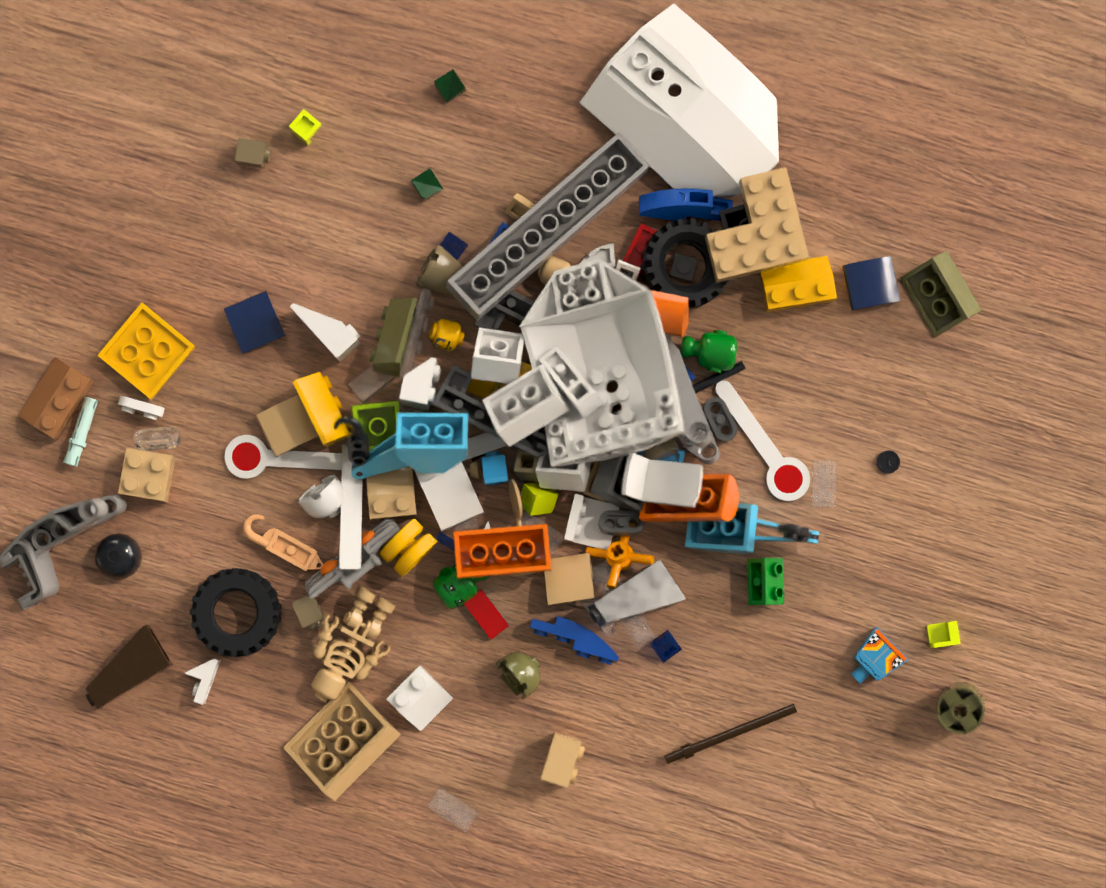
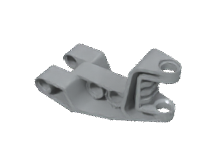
M664 333L684 432L673 438L682 449L707 465L713 464L720 456L713 433L696 397L681 353ZM613 381V383H614V384L616 385V387L618 388V383H617V381ZM707 448L714 449V455L710 458L702 456L703 451Z
M114 494L102 498L89 499L52 510L47 515L25 527L1 553V569L20 561L18 566L20 569H24L23 576L24 578L28 577L29 581L27 584L34 589L17 599L22 610L54 596L59 590V582L49 551L85 530L102 525L122 514L127 507L126 499L122 495ZM111 500L115 503L114 511L110 507ZM63 527L67 529V533L63 531ZM44 534L48 536V543L44 541Z

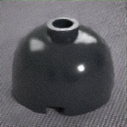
M120 533L111 534L102 539L96 547L94 555L96 566L100 572L106 577L116 580L125 579L135 574L142 561V552L137 541L129 535Z

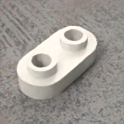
M120 396L118 405L122 406L121 411L135 414V410L144 412L143 417L157 420L158 416L163 417L165 410L163 407Z

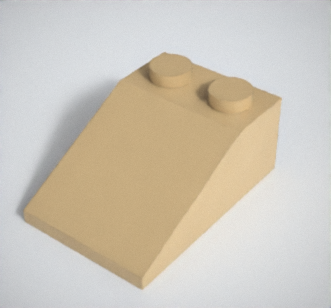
M408 466L367 477L369 516L371 520L418 516L413 468Z

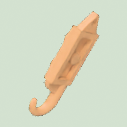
M254 514L245 520L243 532L255 544L306 572L308 570L321 569L323 566L317 550L278 529L268 530L263 537L251 530V523L255 520H264V516Z

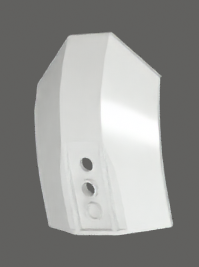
M672 4L641 27L609 60L580 101V104L615 135L619 132L649 166L673 189L712 190L713 197L741 196L739 186L741 178L771 171L779 162L777 99L739 60L675 4ZM655 71L664 72V77L661 80L656 81L652 79V74ZM673 85H678L682 89L680 95L676 97L670 96L668 93L669 88Z
M600 259L555 271L519 326L522 330L532 369L541 365L538 360L555 346H558L596 392L602 405L583 418L553 380L562 394L569 411L544 425L551 466L608 460L649 449L683 433L684 427L672 364L652 292ZM610 381H617L618 388L614 393H608L607 384ZM616 404H621V412L617 415H613V406Z

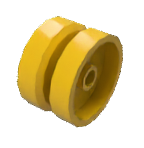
M413 519L404 528L402 527L379 553L387 563L392 562L399 555L402 556L394 565V570L401 577H404L438 543L430 533L423 535L418 541L416 540L423 531V526L416 519Z

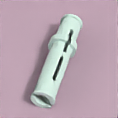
M84 396L72 437L68 439L69 446L63 463L78 467L83 447L86 448L87 445L85 441L99 402L98 400Z

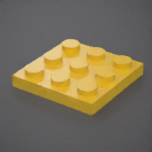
M141 303L97 356L152 400L196 346L144 303Z

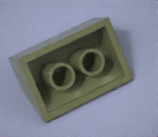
M947 251L929 259L900 278L934 337L939 336L982 311Z
M417 298L390 299L389 306H384L381 319L385 321L383 328L378 327L375 341H379L377 349H372L369 362L373 363V371L400 377L417 316Z

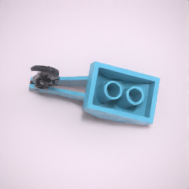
M397 413L396 433L370 451L369 438L363 431L360 421L356 418L345 416L337 419L334 423V429H338V426L344 423L350 424L353 427L348 435L347 445L348 459L352 462L351 475L355 479H364L408 466L419 473H445L467 458L468 413Z
M738 503L736 515L730 521L687 522L685 547L721 553L747 554L753 553L754 542L818 544L819 532L809 530L807 527H799L797 524H778L757 519L758 506ZM756 526L774 529L784 535L783 537L755 536Z

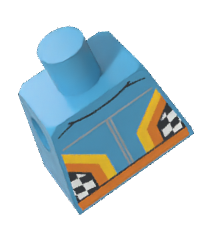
M875 627L853 656L859 666L851 673V676L859 684L869 675L875 681H879L905 663L908 658L878 627Z

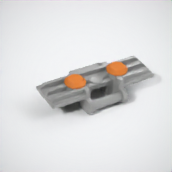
M385 518L372 530L361 534V558L365 562L361 565L360 569H356L353 572L351 569H340V555L323 564L321 570L305 582L304 588L309 597L313 599L331 584L340 581L350 589L355 581L374 566H380L382 562L376 556V553L383 543L400 530L392 518Z

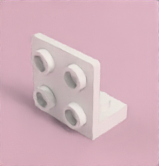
M575 494L564 540L607 549L611 544L613 536L605 535L599 530L598 520L603 512L609 510L619 511V507L611 503ZM611 522L605 523L607 527H613Z

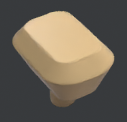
M478 461L470 463V468H466V472L470 473L471 477L479 479L482 476L481 463Z

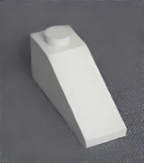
M555 346L538 359L583 418L602 405L596 392L558 346Z

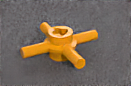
M620 536L619 541L611 543L607 549L586 548V553H590L591 557L606 558L608 564L612 567L607 587L610 589H616L620 571L629 568L632 562L650 565L654 563L653 555L633 553L632 548L628 545L630 536Z

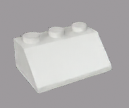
M543 364L482 400L497 433L509 447L569 411L562 394Z

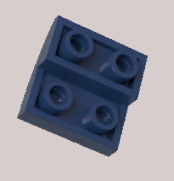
M891 256L842 266L852 311L900 301Z
M267 291L224 308L242 354L285 336Z

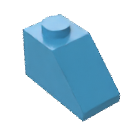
M500 451L486 453V457H482L485 485L492 486L509 483L505 454L500 455Z

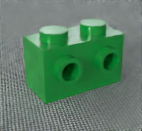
M783 558L747 559L748 605L784 604Z

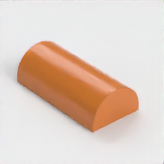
M650 290L664 333L684 337L689 324L688 297Z
M703 474L699 498L694 508L644 502L639 519L643 522L730 521L734 518L738 509L739 494L736 481L730 474Z
M547 524L454 532L457 579L551 571Z

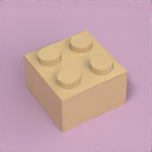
M126 448L118 494L168 502L176 457Z
M555 733L541 780L567 788L569 783L574 784L578 769H575L574 766L576 760L581 761L585 747L581 746L582 741Z

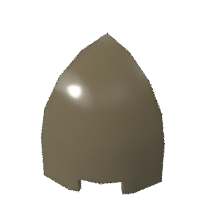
M670 438L649 449L643 450L642 457L650 460H661L678 453V445L674 438Z

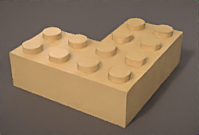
M784 167L741 178L739 186L749 224L709 233L705 237L716 283L804 262L809 258L787 168Z

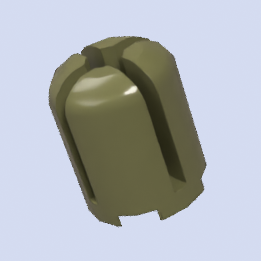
M956 682L951 684L950 690L945 688L942 691L937 705V717L940 724L947 731L956 734H968L981 725L985 712V700L983 695H978L979 689L967 682ZM960 704L961 707L966 706L967 709H965V712H967V714H965L964 711L960 710L954 712V710L957 709L956 705Z

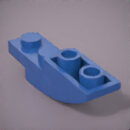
M669 189L647 193L639 197V216L671 221L679 219L684 221L686 216L720 221L719 211L733 207V200L713 197L712 190Z
M557 616L555 625L532 619L530 628L534 629V634L547 637L548 633L557 635L556 640L566 643L573 639L575 640L573 649L577 650L576 655L589 658L590 654L599 656V662L612 665L613 661L618 662L619 657L612 648L595 633L582 625Z

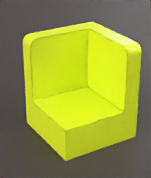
M303 109L289 125V128L293 134L309 146L311 137L322 124Z
M537 482L525 483L520 495L522 508L530 516L552 513L559 494L554 489L540 488Z
M957 621L927 625L930 648L961 644Z

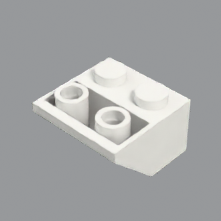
M430 358L404 375L399 397L402 406L429 411V406L433 404L436 398V388H433L434 382L439 383L441 374L436 358Z

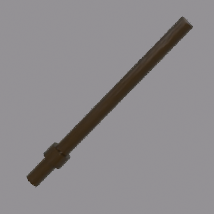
M794 704L788 705L690 745L688 743L680 746L681 749L666 754L664 757L667 764L684 757L688 759L693 757L694 753L794 714L797 710Z

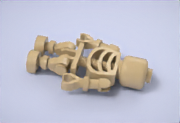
M360 585L355 591V595L359 599L354 601L353 604L355 606L343 618V622L351 626L350 628L340 624L337 616H334L333 623L329 624L328 619L330 615L326 613L323 617V630L318 634L319 641L314 647L313 655L321 659V662L327 668L319 669L311 683V687L316 691L314 696L324 702L328 699L336 700L346 684L343 678L344 675L351 679L354 676L359 680L365 679L373 665L376 666L378 664V659L385 656L391 648L389 645H386L385 649L379 650L383 640L379 639L374 643L365 636L377 638L381 631L382 620L385 621L387 618L386 613L392 614L396 605L378 595L374 603L379 607L378 610L373 612L374 617L370 621L366 620L363 623L362 611L366 610L367 602L372 604L376 595ZM337 627L340 631L350 635L348 641L332 639L331 632ZM358 641L371 647L374 646L370 655L367 654L364 658L362 652L356 647ZM337 646H344L342 650L335 648ZM353 650L357 654L356 660L351 656ZM347 659L352 662L351 667L346 664Z

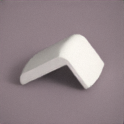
M629 453L624 472L622 494L648 503L694 508L702 486V465L650 460L635 453Z

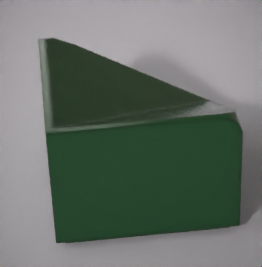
M454 69L434 81L435 86L446 103L466 92L465 86Z
M431 168L411 180L424 202L443 190Z

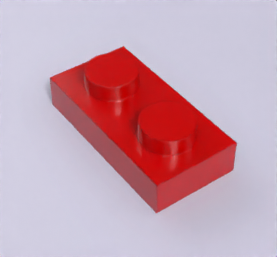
M641 223L623 262L640 268L643 261L641 254L646 248L645 244L657 231Z

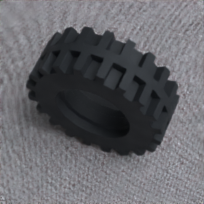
M679 219L663 226L645 244L646 248L641 254L643 261L640 265V271L644 273L643 283H647L650 290L688 297L689 309L701 307L713 300L723 291V287L729 281L716 283L705 241L707 234L717 232L718 230H711L708 228V223H697L696 219L688 221ZM687 244L695 247L701 252L705 260L704 275L698 283L692 286H682L674 283L665 271L664 261L666 255L671 248L677 245Z
M240 568L220 570L208 576L207 580L198 586V591L192 598L193 604L192 609H190L192 628L195 629L197 638L206 645L205 647L219 655L242 657L256 653L270 643L269 641L276 635L278 625L281 623L280 609L282 608L277 592L268 580L256 572ZM230 591H242L248 594L254 600L257 608V617L253 626L241 634H229L223 631L217 625L214 617V607L218 599Z

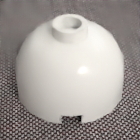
M335 474L321 480L323 483L316 487L314 484L299 498L300 502L298 503L308 515L314 518H325L327 516L333 518L341 512L340 507L344 500L345 490Z

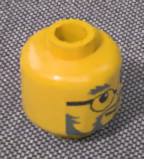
M441 318L438 322H433L429 339L432 340L434 347L453 351L457 345H462L465 333L461 332V325L458 322Z

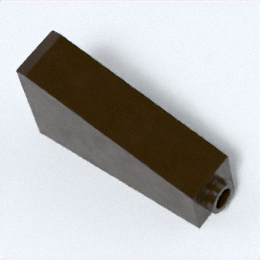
M150 625L143 626L86 687L88 692L86 698L92 707L96 706L97 709L104 707L173 665Z

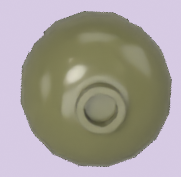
M512 652L496 662L497 670L501 668L504 673L500 677L516 696L521 693V699L524 700L538 688L540 684V671L538 669L540 664L534 656L529 657L525 653Z

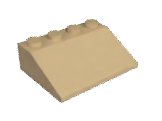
M348 682L336 700H330L283 748L320 790L336 801L401 734Z

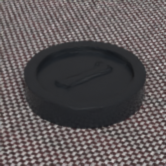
M883 451L877 457V467L883 473H893L900 466V458L893 451Z

